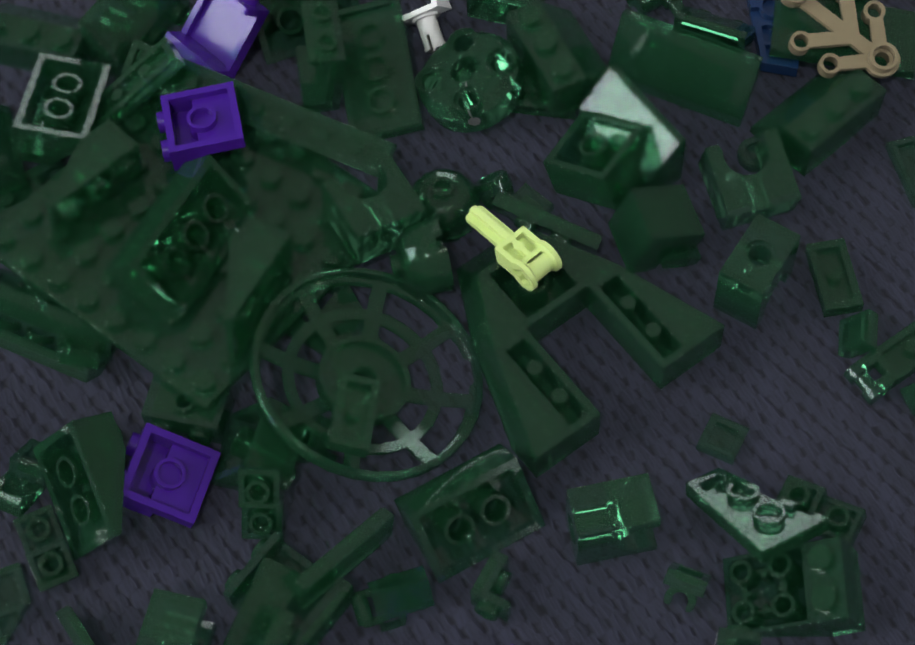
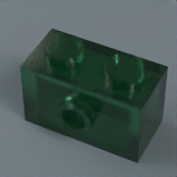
M155 372L141 416L145 424L150 423L179 436L187 437V439L201 445L209 446L211 442L223 444L235 400L231 387Z

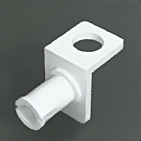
M431 0L430 4L396 18V22L398 25L408 27L417 25L425 48L424 51L426 54L438 51V47L440 49L447 47L437 17H439V14L452 8L449 0Z

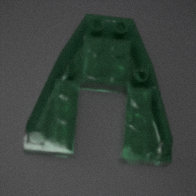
M531 231L540 240L549 243L556 250L562 261V268L556 272H549L537 282L538 287L533 291H528L522 287L512 274L497 263L494 245L457 268L456 271L471 343L510 446L537 478L598 435L601 414L538 343L540 339L585 308H588L661 390L721 347L725 325L619 264L541 232Z

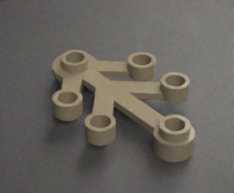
M780 0L789 8L799 7L831 31L819 33L794 32L788 42V49L793 55L803 56L809 49L850 46L859 53L857 55L841 57L834 53L824 54L817 64V71L822 77L833 78L839 71L865 69L871 76L882 79L892 76L898 70L901 62L900 54L896 47L886 40L883 20L886 9L880 1L871 0L867 2L861 12L863 22L869 25L870 42L859 33L855 0H835L839 3L841 19L816 0ZM868 9L877 10L879 17L870 16ZM802 39L806 43V47H797L794 40ZM882 57L885 59L886 66L877 64L875 58ZM823 62H832L835 65V69H826Z

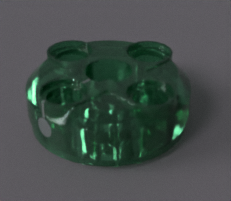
M461 28L454 31L449 36L447 42L432 53L422 70L415 77V86L430 116L444 128L461 133L481 131L502 121L518 104L525 84L523 67L513 46L501 36L486 32H475L470 28Z

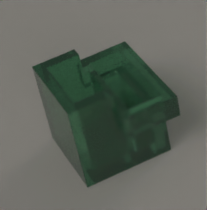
M684 184L631 188L608 222L628 273L650 271L656 269L659 263H661L663 269L687 267L697 264L701 259L697 245L704 237L705 232Z

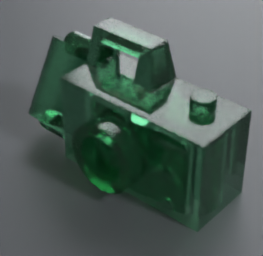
M423 565L368 582V589L358 591L354 594V597L350 598L358 626L369 628L379 624L382 632L406 625L407 614L435 605ZM371 596L376 617L372 615L367 597ZM399 617V619L384 623V621Z

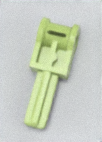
M474 205L470 208L466 216L467 223L495 246L497 263L512 274L526 290L533 291L538 287L537 282L549 272H556L562 268V261L556 250L546 241L540 240L525 226L513 232L485 207Z

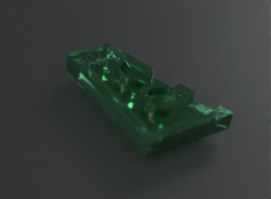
M716 468L686 483V496L762 564L828 531L829 518L815 513L812 517L796 510V503L784 497L776 501L761 494L760 486L721 468Z

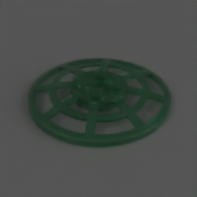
M336 268L320 271L301 278L284 289L269 304L258 323L251 344L249 367L252 387L259 407L271 427L289 447L307 461L328 472L349 479L367 482H397L418 477L436 469L451 458L466 441L479 415L483 398V377L479 358L469 335L459 320L437 298L414 283L387 272L366 268ZM337 286L371 288L367 309L341 308L322 313L312 293ZM386 293L398 296L415 305L432 318L439 327L421 339L404 323L382 313ZM298 300L309 321L295 333L286 352L264 343L267 333L276 318L289 305ZM345 321L364 322L361 336H349L340 340L330 325ZM379 326L399 336L410 347L398 353L385 342L378 340ZM315 332L327 349L319 364L297 357L303 343ZM448 339H451L456 344L463 358L470 362L474 383L470 386L469 394L443 392L440 369L431 351ZM261 358L282 367L284 390L293 410L280 415L275 413L262 385ZM419 359L423 361L429 374L431 391L411 388L408 366ZM294 372L315 379L319 398L303 405L296 389ZM354 375H366L372 381L373 386H360L355 381ZM405 402L428 406L422 421L412 431L396 416ZM441 407L466 409L455 436L438 454L435 455L420 441L433 426ZM331 411L335 416L347 422L346 438H341L329 432L316 422L314 418ZM303 423L321 440L344 450L343 464L334 462L313 451L296 438L289 429ZM383 424L397 439L382 444L362 443L363 426ZM407 449L422 463L416 467L400 471L376 472L360 469V455H385Z

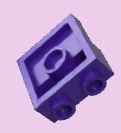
M233 81L160 96L162 111L156 112V118L160 134L166 133L167 137L165 140H160L164 161H172L175 171L212 164L210 154L246 147Z
M146 423L141 433L133 432L128 441L124 454L131 456L126 470L118 468L109 489L117 492L113 503L148 517L156 514L191 528L197 518L221 452Z

